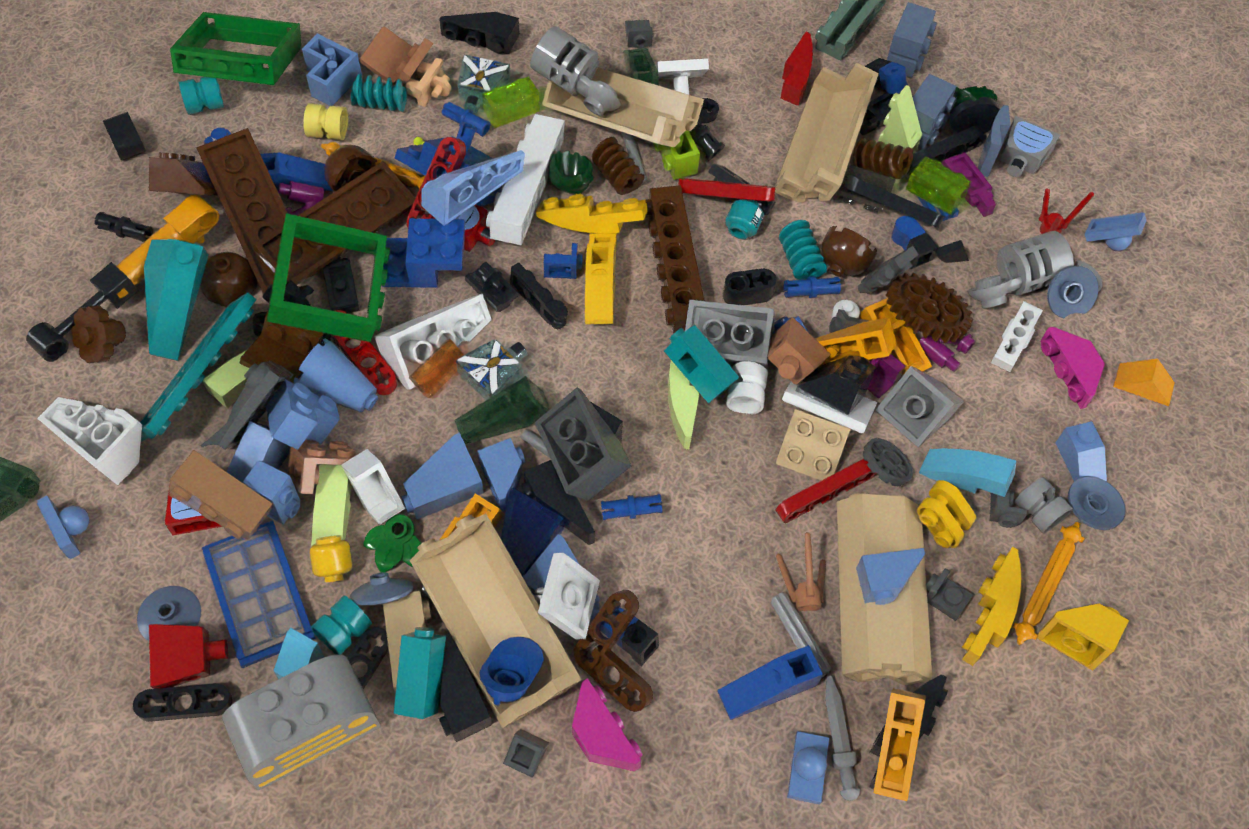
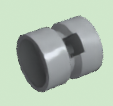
M1045 477L1036 480L1028 486L1014 501L1019 508L1027 510V515L1032 514V522L1043 534L1061 523L1073 511V508L1062 496L1056 497L1054 495L1056 489Z

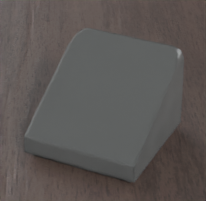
M520 729L514 734L503 764L533 777L549 742Z

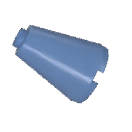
M326 338L323 339L325 345L322 346L318 343L301 364L299 370L303 374L300 380L295 377L294 384L301 383L312 393L320 397L325 395L335 403L355 411L363 412L364 409L370 411L378 400L376 395L377 388L333 342Z

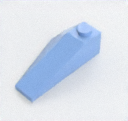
M522 150L442 174L435 180L428 181L422 188L421 206L445 226L523 171L525 153Z

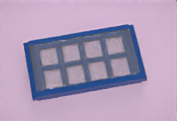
M273 520L260 525L249 540L230 536L202 547L241 668L279 654L290 627L312 640L316 639L310 628V621Z

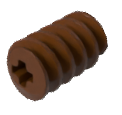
M609 137L596 146L592 154V161L600 172L603 173L610 185L614 187L617 194L625 195L641 186L644 181V174H640V168L634 165L635 162L632 158H629L626 151H623L624 148L621 144H618L617 139Z
M862 138L857 142L853 152V162L857 170L895 179H902L910 170L913 161V150L910 147L903 148L901 145L894 147V144L888 143L885 145L882 141L876 143L872 139L867 142L866 138Z

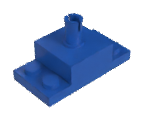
M466 122L460 123L456 137L461 139L466 145V155L460 169L494 159L471 146L477 128ZM444 138L428 140L422 145H409V147L398 148L395 159L426 176L436 150ZM450 145L449 150H451V154L455 155L454 145ZM447 159L442 160L443 162L452 164L451 162H447ZM440 167L437 170V178L447 173L445 168ZM502 186L476 203V205L484 206L494 203L497 192H502Z

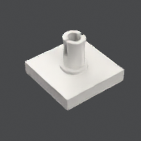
M708 59L657 62L652 70L653 80L673 79L674 90L689 95L688 78L702 77L708 71L709 63Z
M553 553L545 587H539L535 590L536 594H543L534 595L539 605L538 614L574 639H586L600 580L565 553Z

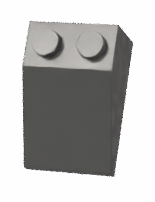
M578 387L534 422L566 494L588 501L632 467L620 441Z

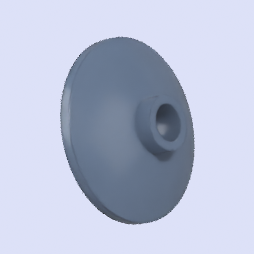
M1070 266L1061 270L1053 278L1048 288L1047 301L1051 311L1063 319L1073 313H1087L1094 305L1098 296L1099 287L1096 276L1091 270L1083 266Z
M1086 476L1077 479L1070 486L1068 502L1073 508V513L1084 524L1098 530H1110L1117 527L1125 517L1124 501L1120 493L1110 483L1097 477Z
M386 572L376 573L370 576V582L355 589L350 594V599L357 605L384 604L407 596L413 591L414 587L413 583L409 580L389 577V574Z
M167 586L151 593L141 604L137 615L138 629L141 635L149 641V625L197 626L201 617L200 602L193 592L184 587ZM165 608H171V612L168 615H161Z

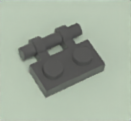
M911 246L885 261L861 281V284L858 285V291L870 294L876 291L878 287L889 284L891 279L897 274L900 275L913 266L910 261L919 255L916 249Z

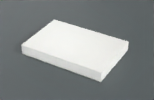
M791 382L782 398L784 402L851 428L859 433L865 432L877 405L876 401L863 397L850 414L846 415L795 391L801 382L797 385Z

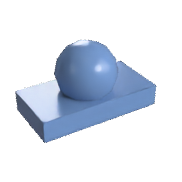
M1145 213L1092 219L1085 232L1086 240L1088 242L1105 239V243L1112 250H1124L1131 244L1132 236L1141 235L1147 221Z
M48 496L37 500V505L62 552L70 559L81 554L72 535L81 534L87 529L90 523L88 512L84 508L74 505L65 507L59 512Z
M796 732L787 798L821 804L825 771L827 769L826 760L829 737Z

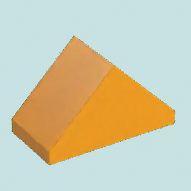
M1159 359L1120 363L1113 387L1169 406L1175 382Z

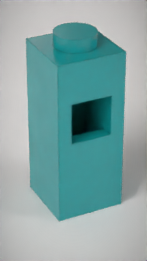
M693 325L686 331L680 328L669 338L672 343L664 352L708 404L739 378L737 373L696 325Z
M416 627L414 632L401 636L394 714L425 719L438 713L446 636L434 634V629Z

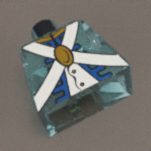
M464 54L458 81L459 100L465 102L464 109H470L475 114L478 112L480 105L493 108L511 81L510 64Z
M491 340L456 360L457 371L494 408L523 377L520 360L527 356L528 353L520 342H516L506 349L498 340Z

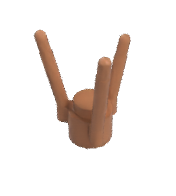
M806 532V582L799 583L797 585L798 589H794L782 555L777 554L776 559L792 604H796L798 611H817L821 609V603H824L823 588L826 561H820L816 587V583L813 582L811 534Z

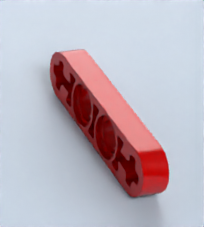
M446 137L440 142L407 217V227H409V218H433L431 214H425L426 211L421 206L422 188L428 181L437 178L436 173L440 167L445 168L447 173L460 169L466 155V145L461 139ZM450 145H454L455 155L451 154V150H449ZM447 159V162H451L452 164L443 162L442 160Z
M689 178L678 179V185H681L682 193L775 201L776 187Z
M335 310L336 312L346 313L342 310ZM331 334V337L347 358L377 388L376 394L389 395L395 391L397 387L396 375L371 342L360 340L361 343L358 347L349 348L346 346V343L352 338ZM366 358H374L376 360L372 367L366 368L361 365V362ZM378 371L384 380H388V385L379 384L378 376L376 375Z
M862 459L787 498L777 506L776 512L783 523H788L813 510L812 506L820 502L824 504L838 496L837 493L843 490L847 492L872 479L877 473H873L867 465L868 461Z

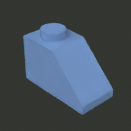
M1093 422L1066 427L1055 443L1074 482L1086 476L1097 477L1107 482L1105 446Z
M511 438L477 450L479 464L497 505L502 511L507 509L523 475L522 464L526 463L521 448H515Z
M924 548L863 555L856 570L864 602H875L877 605L893 602L919 566L925 555Z

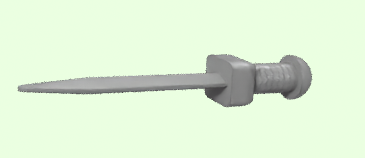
M827 676L825 701L835 752L831 757L832 764L836 770L840 771L843 790L840 791L841 796L845 800L853 801L860 794V789L855 786L853 767L857 763L856 752H851L841 696L832 676Z

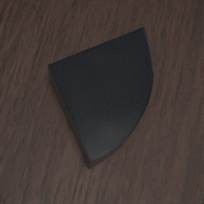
M962 240L939 247L936 251L938 258L945 263L969 261Z

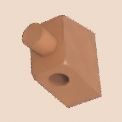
M793 317L773 333L768 351V359L778 368L779 374L796 385L830 356V353Z

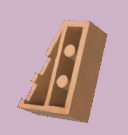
M195 450L192 451L170 478L169 496L199 512L208 520L220 524L230 535L237 539L242 537L249 540L270 513L273 505L269 500Z

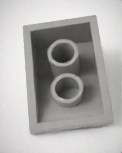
M689 300L685 331L696 325L731 367L742 361H750L764 366L768 372V351L775 323L773 308Z

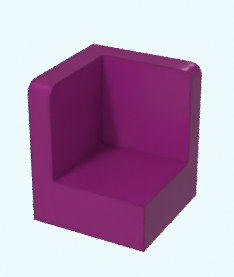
M892 354L869 361L870 364L877 367L867 390L877 398H880L901 379L906 367Z

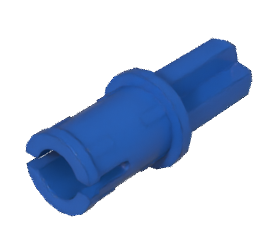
M451 102L443 105L442 115L459 123V126L461 122L472 124V126L477 128L476 133L482 137L489 131L490 122L474 115L472 110H465Z

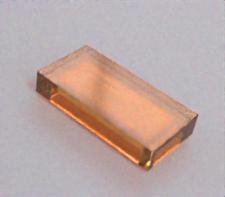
M447 339L408 378L424 396L431 398L465 364L456 361L465 355L451 339Z

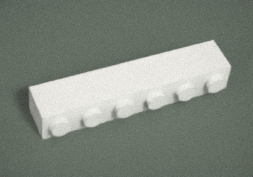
M535 114L531 124L527 123L524 140L519 141L517 151L522 150L525 153L523 171L502 185V192H497L494 210L489 211L486 220V226L490 227V239L522 245L549 178L551 156L560 151L564 140L565 120Z

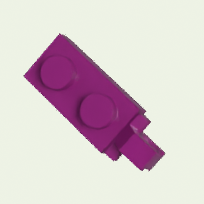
M962 153L943 160L941 167L971 206L976 205L983 217L993 214L996 203L992 198L994 197L991 192L992 186L966 153Z

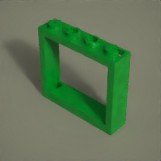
M203 12L170 48L173 73L275 85L301 48L300 24ZM208 18L214 19V22L208 24ZM210 39L277 48L270 56L207 49L204 46ZM263 64H268L269 68H264Z
M286 213L266 322L371 342L374 331H380L382 316L378 315V308L382 309L385 292H380L381 286H385L388 270L383 269V265L388 263L390 248L386 247L387 236ZM294 237L374 255L367 318L283 301Z

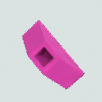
M1049 327L1040 341L1042 352L1050 357L1057 377L1063 379L1067 385L1070 399L1073 402H1077L1080 409H1084L1095 395L1105 363L1091 341L1061 329Z
M588 678L585 679L581 684L573 718V737L589 762L630 771L638 770L641 766L640 757L642 756L638 744L634 739L628 741L622 731L624 724L615 711L610 713L604 703L607 699L598 685L592 686Z

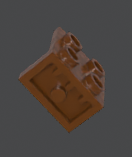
M267 312L261 335L241 356L239 363L250 368L254 363L260 365L262 362L273 361L293 374L289 381L294 383L295 377L299 379L303 374L299 370L301 364L318 343L321 344L324 333L266 322Z

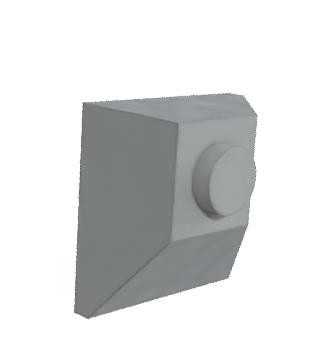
M910 366L875 410L919 447L952 417L964 401L940 381Z

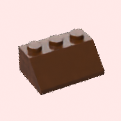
M159 152V158L149 157V191L218 196L203 162H196L195 156Z

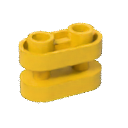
M938 480L929 491L931 498L923 499L917 508V513L920 521L926 525L933 535L934 541L943 548H956L964 538L963 530L970 529L976 520V515L956 486L947 481Z

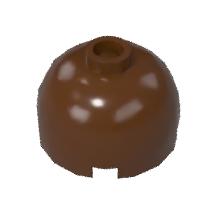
M344 145L336 149L328 157L324 166L325 179L330 188L335 192L376 166L377 160L360 146Z
M837 226L830 227L822 242L821 250L824 262L829 266V272L835 276L842 277L843 275L855 276L866 271L875 259L877 249L875 248L872 251L869 248L871 242L855 231L843 228L842 232L835 231Z
M221 252L207 259L200 286L208 301L227 307L247 292L251 294L254 288L256 289L257 279L246 258L233 252Z

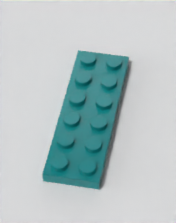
M247 292L226 307L140 421L142 424L141 442L148 438L152 440L157 434L160 436L171 424V421L168 420L169 416L174 411L179 412L188 401L185 395L191 388L196 389L204 380L205 375L202 372L208 366L212 367L221 357L222 353L219 352V349L224 344L228 345L236 337L238 331L235 328L241 322L245 323L254 312L251 307L257 299Z

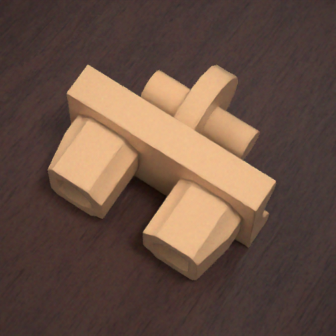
M436 58L432 64L422 61L417 70L418 78H421V80L410 78L406 83L407 94L417 98L418 105L425 107L432 96L435 98L439 95L448 96L451 92L450 78L442 70V59Z

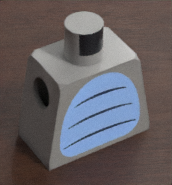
M1015 116L1008 131L1000 161L1009 164L1007 172L1013 177L1021 176L1023 171L1034 175L1053 152L1061 134Z

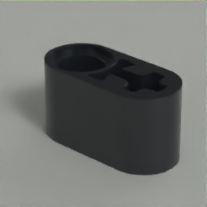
M128 112L103 120L120 160L146 152Z
M765 268L732 272L725 279L723 299L727 304L735 305L768 302L773 297L776 275L771 270Z

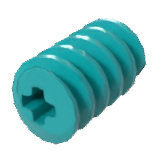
M361 74L357 75L351 89L352 106L358 103L360 107H365L368 104L373 109L378 105L381 110L388 106L391 111H394L397 107L400 112L404 111L407 102V89L403 87L401 79L398 78L396 85H393L391 77H388L386 84H383L381 76H378L376 83H373L371 75L367 76L365 82H363Z
M796 220L789 223L779 234L782 248L793 270L792 273L797 280H805L809 276H815L817 279L824 275L828 268L826 263H823L824 258L820 254L821 250L816 245L817 241L813 237L814 234L812 229H810L809 222L806 220Z

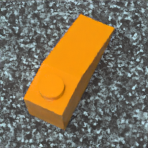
M889 317L862 322L815 338L830 353V356L819 366L849 355L861 356L867 360L887 357L897 344Z
M893 688L873 793L899 800H908L926 695Z

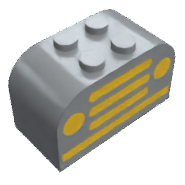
M332 655L318 659L241 698L232 704L222 716V721L246 778L258 790L281 780L381 727L352 665L344 655Z

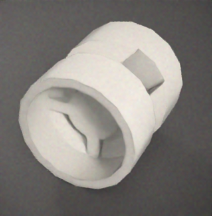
M750 361L734 364L732 369L739 378L728 389L727 407L739 413L757 414L761 412L764 408L767 369L758 363Z

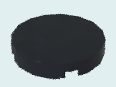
M979 97V100L976 101L970 99L962 102L949 116V125L952 133L957 134L975 125L979 126L984 133H987L991 130L995 117L1000 110L998 103L988 97Z

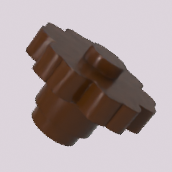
M99 305L81 307L74 315L75 326L72 327L71 332L73 344L79 348L81 359L89 364L109 361L110 357L114 354V347L124 342L126 338V330L123 323L112 318L109 319L108 311Z

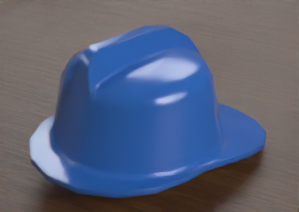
M510 637L501 641L493 649L482 665L479 674L481 682L486 687V691L494 698L495 705L499 706L502 702H514L525 695L528 687L542 667L544 661L543 651L537 643L524 637Z

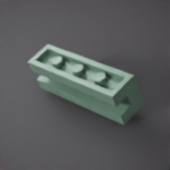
M841 0L837 11H832L825 26L821 25L815 35L817 40L816 49L841 61L885 5L886 0Z

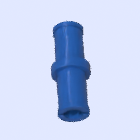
M809 276L805 280H785L783 290L787 291L784 293L786 298L796 296L816 298L817 295L840 294L841 283L836 284L840 282L839 277L816 279L815 276Z
M627 495V499L601 501L602 510L614 508V510L602 512L603 520L630 516V519H636V515L663 513L661 504L649 506V504L662 503L661 495L635 498L633 495Z

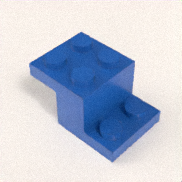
M409 218L408 238H387L386 247L390 248L388 263L383 265V269L388 270L385 286L382 287L437 288L439 270L462 271L465 220L454 219L443 226L437 219Z

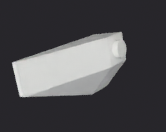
M479 294L399 324L375 335L374 338L382 358L393 370L402 385L407 390H410L434 378L439 373L436 367L445 358L452 360L457 355L454 349L462 341L470 342L492 319L483 294Z
M58 397L37 418L117 485L139 463L142 424L123 409L116 408L115 410H110L103 405L96 404V406H90L82 401Z

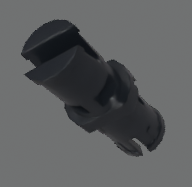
M99 212L95 217L94 225H98V229L114 232L120 238L126 236L145 242L148 239L145 235L151 237L153 234L151 226L133 222L125 216L118 218L105 212Z

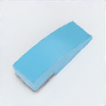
M930 449L919 470V474L936 481H947L957 488L976 493L979 488L1005 497L1015 475L1016 460L972 450Z

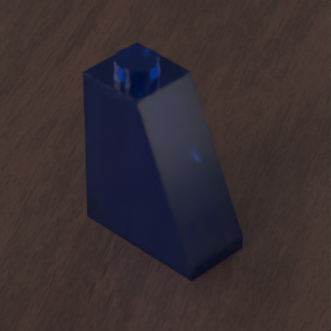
M513 488L509 495L501 540L523 577L557 534L560 535L564 530V518Z

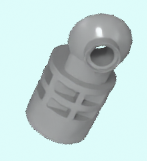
M554 26L550 28L541 38L533 52L530 62L531 69L554 82L571 95L577 96L581 94L586 99L583 103L586 108L598 116H602L605 111H614L621 107L617 93L611 86L600 80L597 82L591 80L599 65L598 52L579 42L559 27Z
M1049 231L1006 245L999 250L997 255L999 275L975 281L976 287L969 289L967 292L972 298L981 301L982 308H989L1007 302L1005 296L1007 293L1011 292L1014 295H1021L1049 286L1053 278L1061 270L1074 266L1070 245L1065 237L1057 231Z

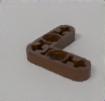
M621 590L612 594L604 603L589 625L586 639H580L576 644L574 658L576 663L626 709L638 712L652 702L653 691L651 686L612 651V648L639 609L637 596L630 590ZM624 599L626 601L624 606L626 610L617 616L613 615L621 607L619 601ZM602 621L608 622L612 627V636L610 638L603 636L600 631ZM598 643L599 645L591 653L593 658L589 659L587 657V648ZM608 666H613L618 670V682H613L608 678ZM627 681H629V683L625 685L626 688L622 690L621 686H623ZM635 690L640 692L639 701H635L633 698Z

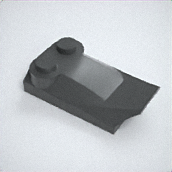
M273 361L262 362L260 365L254 363L244 375V378L247 379L245 388L237 398L227 423L200 446L219 445L225 450L239 445L249 421L255 423L259 421L266 412V405L284 380L289 381L293 374Z

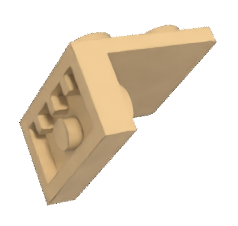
M796 408L776 464L823 480L835 473L851 428Z

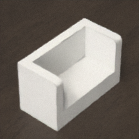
M368 449L341 464L365 510L378 524H382L405 509L381 461Z

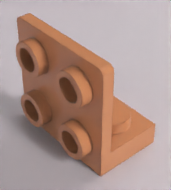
M383 26L363 53L359 62L378 76H381L385 81H387L388 77H391L393 85H396L398 78L401 79L404 87L433 43L424 38L420 46L415 43L412 47Z
M305 440L298 450L290 446L287 474L290 475L295 488L301 494H313L314 484H318L319 467L316 464L341 465L358 455V453L348 446V443L342 441H331L330 445H319L317 441Z

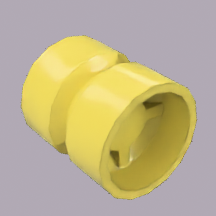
M307 104L304 113V132L307 137L323 138L324 135H327L328 139H345L348 128V112L346 107L330 105L326 109L325 105Z

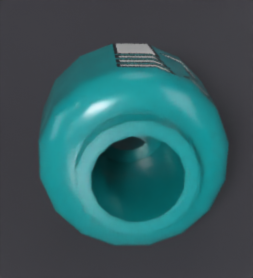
M736 200L725 219L728 232L738 239L753 237L758 232L764 218V213L755 200Z

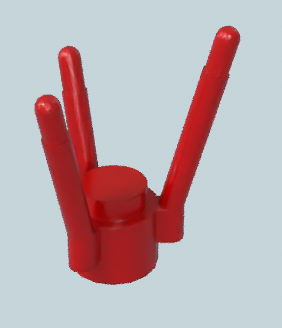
M1045 189L1042 212L1039 216V221L1042 222L1040 226L1041 234L1049 231L1061 233L1062 229H1066L1074 217L1091 200L1094 193L1090 192L1063 219L1058 213L1048 214L1050 189Z

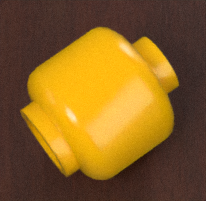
M340 535L316 539V544L311 546L312 572L315 576L324 577L325 582L343 580V574L352 569L350 544L345 540H341Z

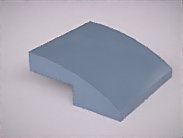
M1003 105L996 115L981 152L978 169L984 177L989 176L1010 128L1008 105Z

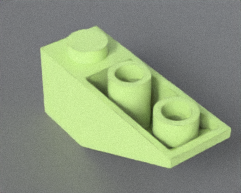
M906 85L900 94L896 92L889 102L888 107L891 108V111L883 122L886 128L882 131L878 142L882 141L885 145L891 143L894 144V147L897 145H901L903 148L910 147L914 154L920 143L922 132L911 89Z

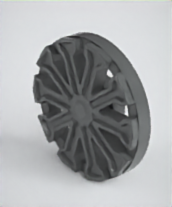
M873 438L864 446V460L868 461V467L873 473L876 472L879 475L878 478L885 483L890 482L892 486L900 487L912 478L913 472L910 462L895 445L881 438Z

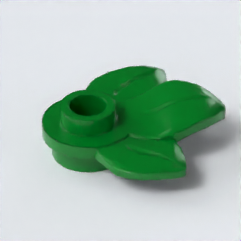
M398 514L388 519L385 525L372 528L367 533L363 546L370 550H376L375 563L382 573L393 569L401 560L413 567L410 560L419 551L417 547L422 543L414 535L415 526L413 521L405 515ZM402 524L404 531L396 535L394 533L395 526Z

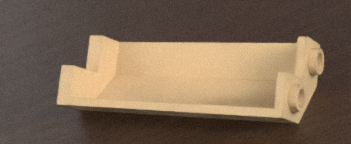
M859 63L853 66L846 78L825 67L821 69L813 81L777 178L775 193L797 202H805L806 198L817 197L820 201H829L841 187L879 73Z
M597 68L591 80L596 82L599 80L603 81L615 90L617 98L621 103V107L617 110L605 111L602 116H598L586 108L583 103L586 99L581 94L573 96L552 81H549L547 84L542 106L657 144L675 147L680 142V136L686 130L691 131L697 125L704 99Z
M857 493L850 495L849 498L837 501L842 675L857 682H868L888 677L902 685H911L932 680L925 558L923 557L897 598L893 602L884 605H877L875 602H864L856 570L863 555L924 548L923 527L917 513L919 505L905 496Z
M487 514L476 518L469 515L456 523L457 528L449 537L439 541H435L432 538L417 547L419 551L410 562L502 728H505L537 710V707L552 698L555 699L580 682L581 678L548 620L538 614L539 605ZM510 637L531 639L543 651L544 661L541 669L522 698L514 702H502L499 706L495 705L494 698L488 694L485 685L480 680L479 672L482 665L501 641Z

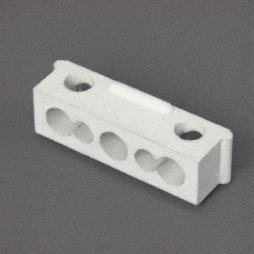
M1023 301L1017 315L1010 320L1002 335L1003 341L991 362L992 364L1011 372L1022 349L1028 346L1035 332L1034 326L1043 311L1042 309ZM1023 320H1027L1025 326L1022 325ZM1008 348H1012L1010 354L1007 353Z

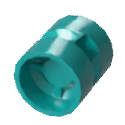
M201 77L199 82H196L194 79L179 82L182 99L188 115L203 112L204 107H207L209 110L224 107L217 78Z
M345 595L330 608L331 615L323 614L310 627L318 639L336 655H341L352 644V636L359 637L372 625L371 620L363 610Z

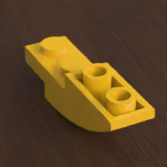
M575 194L567 199H558L557 197L544 199L541 201L536 215L538 218L562 228L586 233L609 234L620 233L624 222L644 220L648 208L646 199L629 198L619 203L603 201L594 205L592 196Z
M616 233L589 235L585 272V324H613L616 286Z
M1014 547L1009 550L1006 556L1001 553L999 554L991 568L996 571L993 579L986 577L978 593L983 595L978 604L984 607L975 622L980 625V628L976 634L970 632L961 647L966 650L962 660L972 666L981 657L988 643L998 648L1006 639L1012 627L1021 592V564L1018 549Z

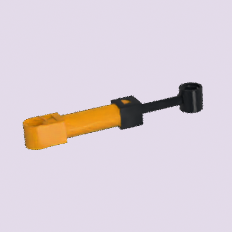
M194 194L187 197L163 218L166 224L118 265L115 266L110 262L90 279V282L98 292L81 307L100 306L106 300L117 309L139 291L135 286L144 279V264L151 240L176 239L192 244L196 242L204 243V235L213 229L219 221V212L199 195ZM78 309L56 328L47 322H42L29 330L26 341L44 360L53 362L67 352L69 343L63 336L75 326L74 315Z

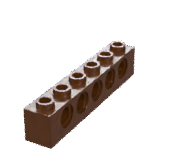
M681 185L649 188V199H646L648 208L646 215H651V220L648 222L650 237L655 236L656 241L652 244L654 258H659L660 264H657L658 280H663L664 286H661V298L663 303L667 302L668 309H665V319L667 326L672 325L673 334L680 328H683L685 331L689 300L705 301Z

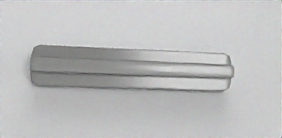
M782 592L774 596L771 604L797 648L800 649L809 645L823 673L822 677L827 675L831 668L788 595Z

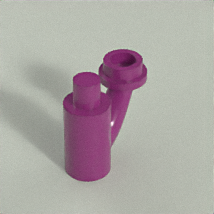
M290 181L289 185L279 183L278 194L287 195L288 200L305 203L303 207L292 211L291 207L285 208L288 214L298 216L323 200L324 189L323 187Z
M968 334L962 340L957 339L955 343L949 339L947 344L957 345L956 350L966 354L976 341L972 339L973 336L971 334ZM929 335L926 339L924 337L920 339L919 343L929 359L941 368L946 366L953 372L958 369L961 363L953 358L955 353L942 344L944 342L941 338L937 342Z

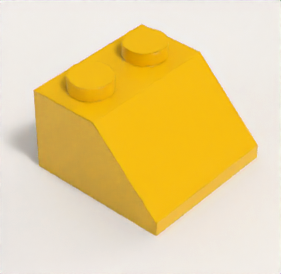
M1100 603L1056 612L1038 632L1037 638L1087 668L1094 670L1114 652L1129 620L1121 616L1114 608L1103 606Z

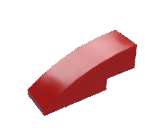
M809 32L804 33L785 62L782 79L785 81L783 82L780 99L797 106L805 94L812 66L813 44Z

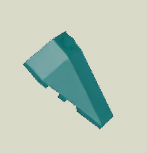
M176 239L151 240L144 264L150 355L179 360L209 256L204 246Z

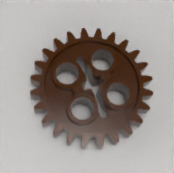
M904 273L902 277L898 275L888 288L886 293L888 300L886 303L892 305L890 311L898 313L896 319L905 321L903 326L913 327V333L915 334L919 331L922 332L925 339L929 335L932 336L935 342L941 338L944 343H947L949 339L955 343L957 339L962 340L972 326L973 318L970 317L972 311L966 309L968 303L961 302L962 296L954 295V289L945 288L944 282L941 284L936 283L934 277L928 280L925 274H922L919 278L916 273H912L911 276Z

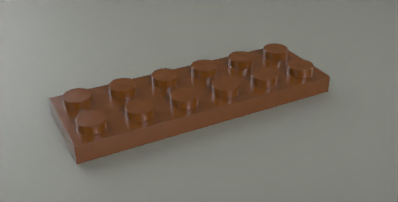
M246 128L196 147L264 294L267 288L273 284L274 273L255 252L253 245L284 224L287 211L251 133Z
M382 161L298 216L376 233L410 210L416 198L387 164ZM283 225L253 245L255 252L274 274ZM294 237L287 280H292L298 285L350 249Z

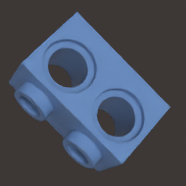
M258 460L242 483L273 503L267 517L284 525L288 518H293L298 513L301 500L290 475Z

